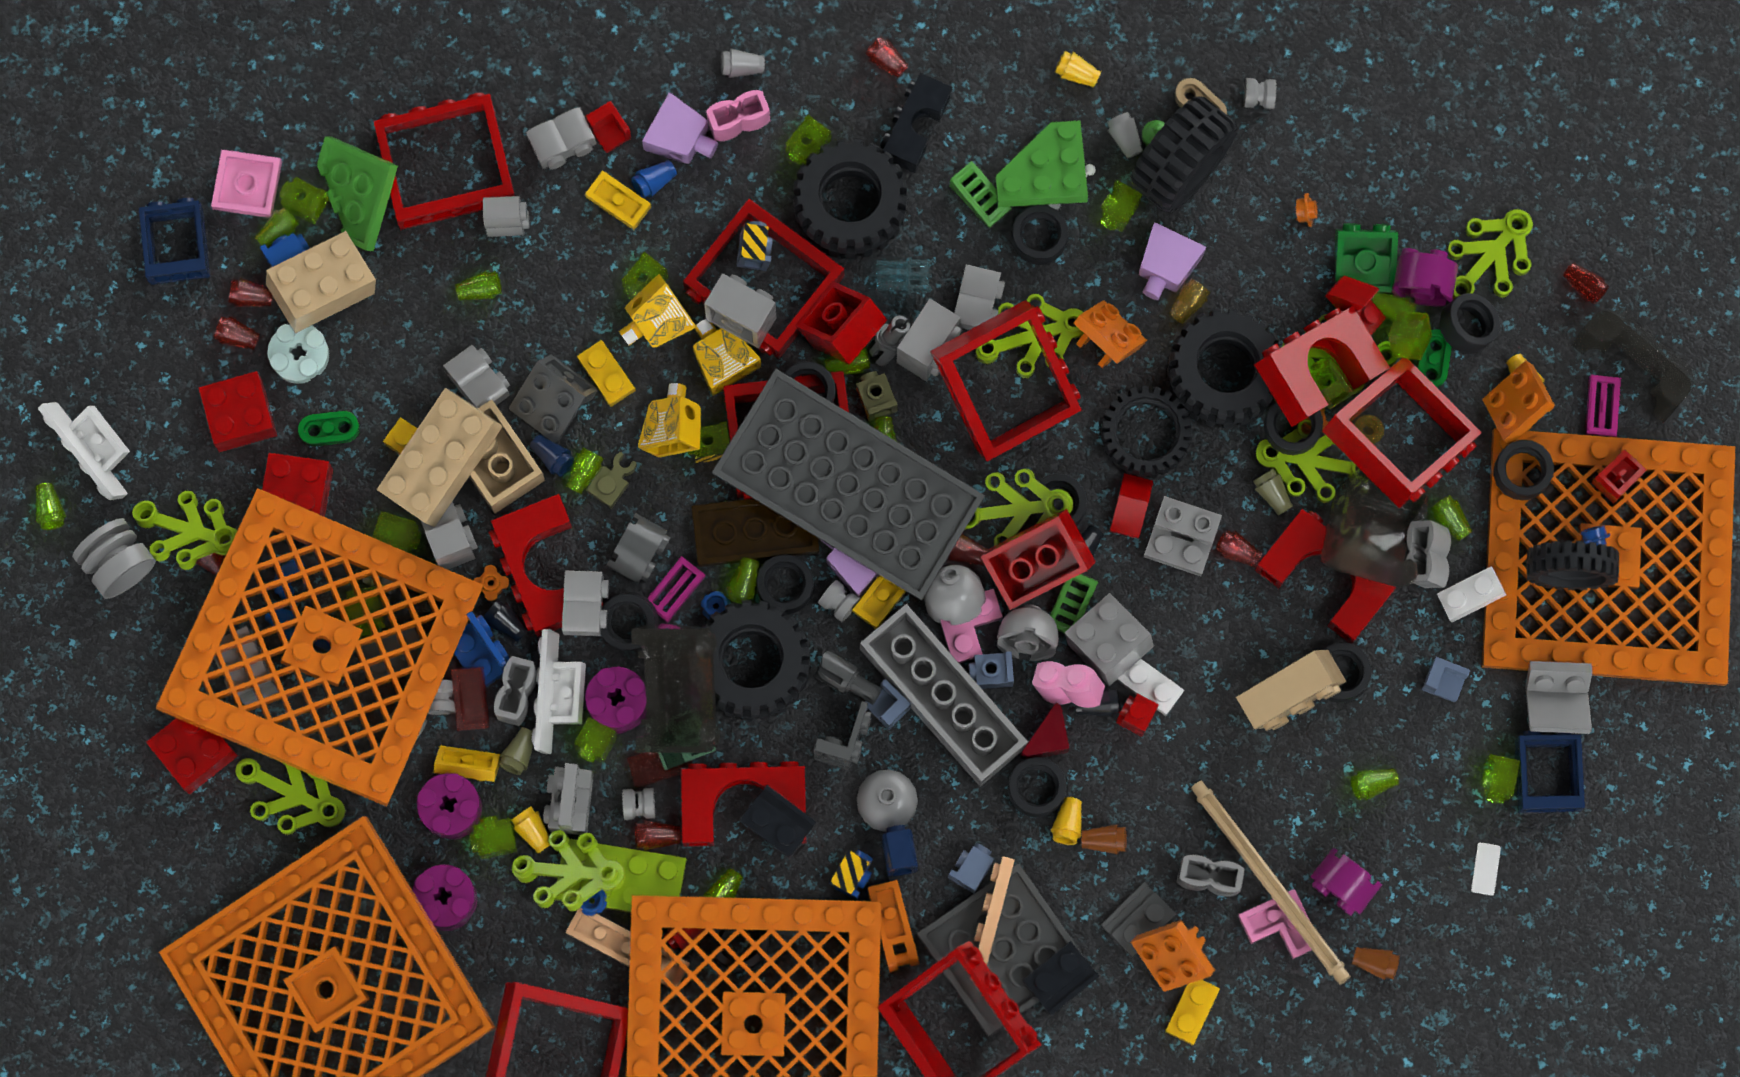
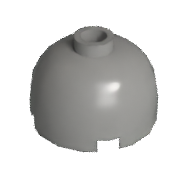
M949 565L940 569L924 595V602L928 615L934 621L941 623V620L950 621L951 625H959L979 616L982 612L981 606L986 602V596L979 576L972 570L961 565Z
M1025 605L1008 612L1000 623L997 634V647L1003 653L1012 651V657L1019 659V653L1030 654L1031 658L1029 661H1040L1053 657L1059 641L1055 620L1036 605Z
M890 769L876 771L866 777L859 786L856 798L858 812L863 820L873 829L887 832L886 828L891 826L906 825L915 815L918 804L916 788L911 780L901 772Z

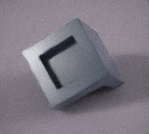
M1435 657L1421 690L1451 702H1456L1470 670Z
M884 679L880 684V687L883 689L874 705H871L869 702L867 703L868 710L890 730L911 709V703Z

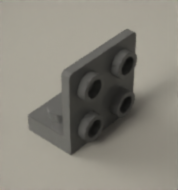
M551 354L537 361L509 406V409L550 441L556 443L561 439L581 405L592 400L599 389Z
M861 702L848 747L842 746L843 741L826 736L825 740L818 738L814 748V760L848 771L852 763L858 764L863 743L859 741L860 735H867L872 719V712L868 711L867 702Z

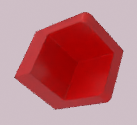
M611 100L585 116L593 135L606 153L631 139L629 127Z

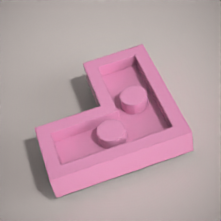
M994 589L985 591L986 602L981 606L982 612L973 620L959 625H951L950 621L941 620L940 625L948 650L959 664L973 660L975 655H982L975 627L1003 619Z
M1295 889L1289 891L1290 896L1308 918ZM1274 899L1238 915L1251 944L1279 931L1292 959L1312 950Z

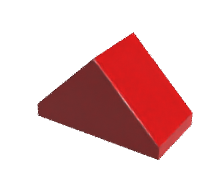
M1624 449L1597 475L1592 484L1614 504L1647 470Z
M1124 473L1110 532L1139 539L1151 495L1153 480Z

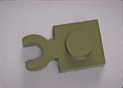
M619 452L614 457V467L612 470L603 466L586 489L587 493L610 509L613 508L629 486V483L623 478L633 474L637 468L635 461H632L627 468L620 466V462L624 458L622 452Z

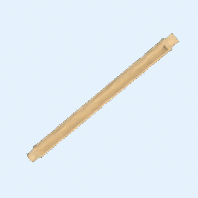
M1202 780L1194 784L1191 790L1197 796L1196 800L1198 803L1203 805L1328 970L1329 976H1333L1339 985L1346 982L1351 976L1344 968L1345 964L1340 962L1214 796L1212 789H1208Z

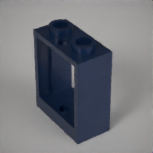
M182 198L173 204L151 202L147 204V207L139 208L145 275L151 285L210 277L204 210L199 200ZM194 217L198 258L156 264L152 222Z
M1528 730L1523 731V735H1519L1515 739L1518 813L1580 812L1585 808L1581 735L1553 732L1554 735H1542L1541 732ZM1568 747L1571 796H1528L1526 748Z

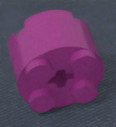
M1403 248L1398 258L1392 293L1404 301L1406 295L1415 298L1414 304L1445 306L1446 301L1451 303L1453 299L1458 265L1456 262L1447 259L1448 253L1442 250H1430L1429 254L1421 253L1412 248Z
M610 667L600 670L591 679L586 690L585 700L589 714L597 726L607 732L616 734L627 732L641 724L646 717L649 707L646 687L641 678L627 668ZM617 694H620L624 703L618 702L617 706H613L611 697L616 698Z
M456 773L440 774L426 782L418 793V814L432 834L441 838L456 840L467 836L476 828L482 813V801L472 783ZM449 800L455 803L453 805L455 810L451 813L447 809L443 810L446 807L445 803Z
M1333 847L1310 876L1314 880L1311 885L1325 897L1329 893L1339 900L1336 903L1337 906L1349 916H1352L1354 912L1360 915L1382 887V884L1379 881L1375 885L1370 883L1369 881L1372 879L1371 874L1344 854L1340 859L1335 855L1338 853V850Z
M437 865L427 869L416 878L412 891L436 929L440 931L456 930L464 926L472 917L477 907V892L472 881L461 869L450 865ZM444 891L452 895V897L448 898V904L446 905L437 900L442 897V892Z

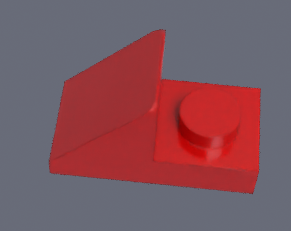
M1344 275L1325 295L1336 309L1339 307L1342 312L1353 306L1370 335L1386 319L1385 315L1371 301L1379 291V288Z

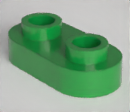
M1434 329L1427 332L1421 341L1417 368L1425 376L1428 371L1434 372L1436 379L1430 381L1437 388H1440L1448 375L1452 346L1446 342L1441 330ZM1430 344H1439L1440 350L1433 351Z
M348 411L308 415L300 421L298 426L300 438L305 444L312 447L348 443L353 441L360 431V425L356 416ZM343 424L350 425V429L346 433L340 432V427ZM312 428L320 429V433L317 436L309 434Z

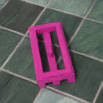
M1590 375L1585 435L1617 437L1621 378ZM1598 382L1601 383L1598 428H1595L1594 414ZM1608 384H1613L1610 429H1605Z
M681 556L648 597L649 601L655 606L658 616L668 623L706 576ZM683 566L687 568L686 572L659 605L654 604V601ZM692 574L696 575L667 612L663 611Z

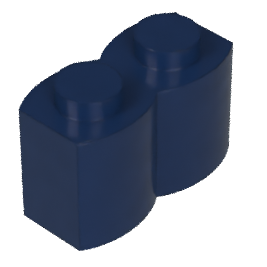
M905 825L886 828L887 832L882 834L881 841L888 877L916 873L918 871V862L912 830L905 829Z

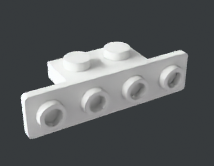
M57 402L41 404L38 409L42 413L45 423L59 435L62 445L73 453L79 461L82 471L90 475L96 483L99 493L108 500L124 498L128 493L111 470L130 451L95 406H88L72 422Z
M543 629L542 637L538 641L540 667L536 671L538 697L534 701L536 728L532 731L534 749L543 754L552 753L554 724H582L586 664L583 662H558L559 634L550 629Z

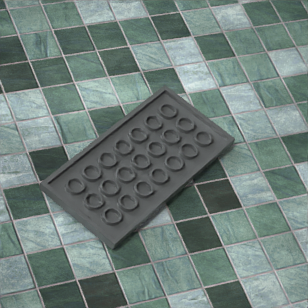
M777 369L771 375L712 471L713 475L919 600L923 599L985 497L984 494Z

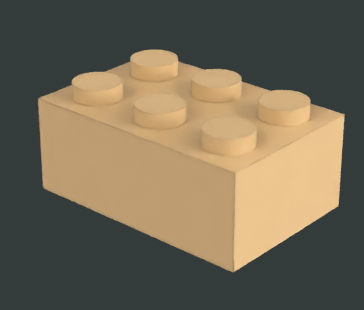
M346 231L266 270V286L295 333L375 294L376 279Z
M491 399L478 409L503 427L469 477L495 514L544 482L545 478L532 456Z
M1314 650L1236 698L1254 729L1276 730L1289 722L1287 718L1289 715H1301L1315 707L1313 701L1316 699L1321 700L1325 698L1326 700L1341 691L1339 686L1345 683L1346 680L1329 650Z

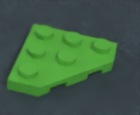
M1080 121L1051 122L996 175L998 207L1088 202Z
M325 136L317 166L321 176H325L330 190L327 191L333 211L335 214H339L343 228L341 233L346 231L355 246L366 251H374L398 165L334 137Z

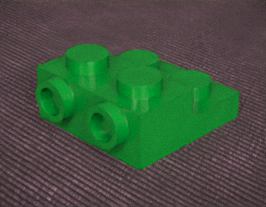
M1343 223V229H1336L1335 283L1345 275L1379 288L1378 292H1392L1397 269L1398 232L1391 230V225L1373 224L1372 230H1362L1361 224Z

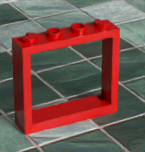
M474 93L465 100L456 102L451 99L444 100L435 107H415L410 109L409 113L401 115L395 113L385 114L380 117V120L373 121L382 159L393 163L387 133L480 111H485L503 185L404 208L395 175L390 194L400 230L482 211L483 197L515 196L490 94Z
M748 199L683 280L684 290H686L685 294L692 298L694 303L699 304L702 302L704 304L712 291L698 282L746 220L765 223L769 227L768 235L826 277L779 338L775 339L767 333L758 350L763 354L765 352L770 357L774 355L780 359L800 334L795 325L833 281L836 283L841 282L844 278V268L751 199Z
M1026 300L930 351L978 454L987 462L1081 411L1078 400L1081 399L1079 391L1073 383H1069L1066 377L1069 374L1068 367L1061 357H1057L1054 351L1057 348V343L1050 332L1046 333L1042 323L1046 322L1045 317L1038 306L1034 307ZM1028 321L1064 401L990 441L953 361Z
M1406 356L1336 413L1322 430L1398 508H1401L1410 499L1416 502L1426 492L1423 487L1427 485L1431 489L1443 477L1440 472L1444 470L1448 474L1460 462L1457 457L1462 455L1466 458L1477 447L1474 441L1482 433ZM1396 383L1457 442L1412 482L1351 422Z
M844 371L831 372L835 382V391H837L838 406L849 413ZM815 375L794 378V380L815 393L825 392L822 381ZM768 380L723 386L730 442L738 431L735 404L756 401ZM736 488L737 498L744 497V500L753 499Z
M970 941L954 949L877 1007L924 1077H956L905 1000L960 961L1019 1047L1017 1051L981 1077H998L1041 1046L1035 1030L1025 1022L1019 1013V1007L1016 1002L1008 997L1001 987V981L998 976L990 971L983 960L981 951L973 946Z
M506 982L486 1077H505L522 999L613 1020L601 1077H618L628 1031V1008L518 982Z

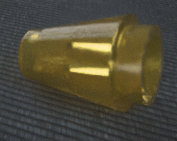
M1191 278L1188 283L1183 284L1169 315L1183 325L1186 320L1208 301L1207 297L1210 291Z

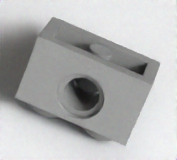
M1164 496L1144 558L1202 576L1222 515Z
M565 763V768L555 767L554 775L549 774L547 793H552L551 805H545L543 823L548 824L550 832L561 830L565 834L575 835L587 833L594 778L592 770L579 769L578 764Z

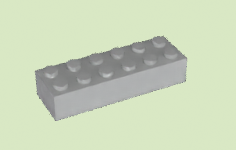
M907 604L860 643L861 652L882 676L911 703V709L980 787L1026 747L1028 741Z

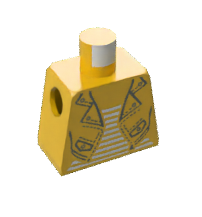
M658 274L625 306V310L633 321L619 330V333L629 346L644 336L652 348H655L694 329L696 325L667 283Z
M706 319L696 325L695 330L702 340L693 345V350L712 396L724 390L723 386L732 385L761 367V359L744 340L722 328L717 330L713 323Z
M678 383L669 384L667 398L655 400L649 404L638 443L639 449L658 458L700 450L701 408L699 404L685 398L687 389L685 385Z

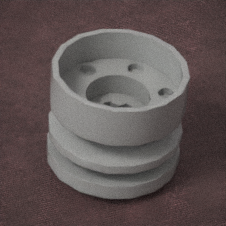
M123 518L110 521L95 530L78 545L72 556L79 565H82L81 569L86 574L95 573L91 582L105 599L118 596L133 587L151 571L156 563V560L143 543L134 544L137 535L133 530H129L130 526Z

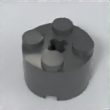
M635 513L632 520L636 522V525L631 522L629 523L612 555L616 561L609 560L606 566L639 584L640 580L647 582L656 565L651 561L655 554L662 555L671 537L666 535L668 530Z

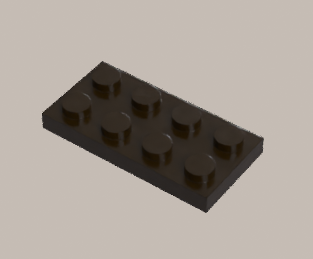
M755 499L692 506L698 567L767 560L776 555L784 554L792 556L819 554L818 538Z

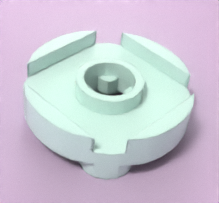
M284 324L277 329V332L269 342L268 358L273 370L283 380L301 384L311 381V378L318 374L320 375L325 370L329 361V348L323 334L311 325L295 333L290 324ZM297 346H302V349L307 352L306 355L300 356L299 360H294L291 350L296 349Z

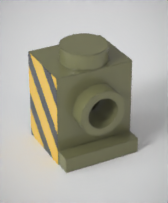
M873 371L860 377L861 382L856 383V390L869 422L897 412L898 404L885 373L878 375L877 371ZM879 388L882 393L879 396H873L870 391Z

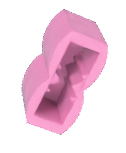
M760 90L745 92L737 97L735 101H720L713 104L706 111L708 125L714 141L730 140L738 136L742 131L758 130L770 122V109L763 91Z
M1053 661L1038 663L1032 681L1036 690L1047 702L1052 704L1056 702L1058 704L1072 702L1084 708L1099 706L1105 685L1092 668L1085 665L1065 667Z

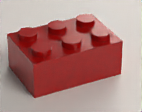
M1067 509L989 548L981 556L1010 610L1088 571L1096 562Z

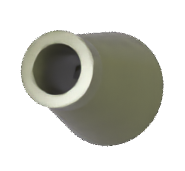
M1274 468L1253 481L1256 485L1255 490L1275 510L1277 515L1293 507L1281 474H1277Z
M523 727L520 728L518 734L500 754L501 761L499 766L514 775H521L523 770H527L533 749L531 730Z

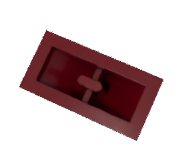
M1056 702L1022 751V759L1068 753L1070 747L1060 704Z

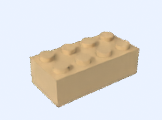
M445 388L377 490L424 523L435 527L503 426L456 393Z

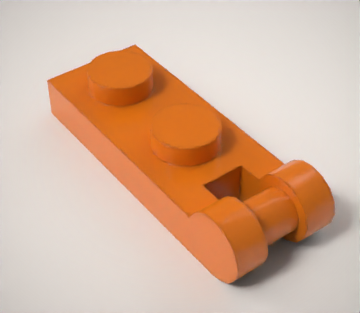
M898 880L867 887L870 901L881 902L880 939L889 972L896 971L899 966L910 964V967L919 965ZM904 943L906 952L895 955L893 946Z

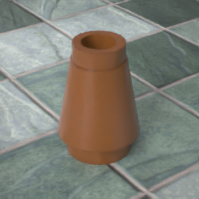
M1118 824L1082 830V849L1116 855L1119 852H1126V827H1119Z
M1357 947L1352 965L1358 966L1383 980H1386V978L1394 980L1400 956L1393 954L1392 950Z

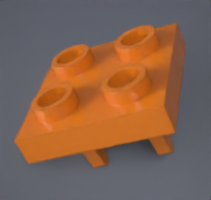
M1104 300L1080 314L1074 321V324L1084 333L1076 345L1081 348L1092 340L1106 353L1098 363L1101 368H1104L1112 360L1118 364L1141 349L1147 341L1141 335L1138 327L1128 323L1115 306Z
M1526 360L1482 399L1501 437L1509 444L1530 430L1548 411L1550 412L1555 406L1535 367Z
M1182 920L1136 935L1131 941V944L1163 992L1208 978L1215 971L1201 950L1205 938L1203 936L1196 937L1198 927L1195 926L1188 930Z

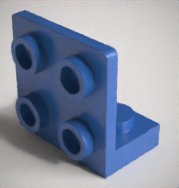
M470 611L466 614L470 624L466 625L454 655L480 692L503 676L504 667L510 658L499 640L492 642L490 639L494 635L483 616L475 617L473 612Z

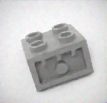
M1530 661L1525 684L1530 731L1591 733L1592 724L1588 692L1592 677V664Z

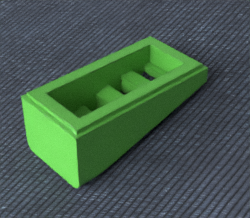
M972 161L950 179V187L989 229L1011 211V207H998L989 216L985 213L992 205L998 204L997 191ZM972 176L974 180L964 187L962 183ZM980 185L982 189L972 197L970 192ZM989 194L991 198L980 206L978 202Z
M1080 574L1064 582L1050 614L1055 620L1058 631L1064 633L1071 626L1056 620L1057 614L1073 620L1072 625H1074L1083 617L1098 584V580ZM1072 580L1089 587L1087 592L1071 586ZM1067 591L1084 598L1082 604L1065 597ZM1062 603L1078 609L1077 615L1060 608Z

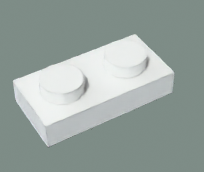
M1491 566L1437 593L1449 620L1454 622L1506 596V593L1494 568Z
M1142 659L1138 660L1116 680L1135 695L1138 693L1159 704L1157 710L1164 716L1168 714L1184 692V689Z

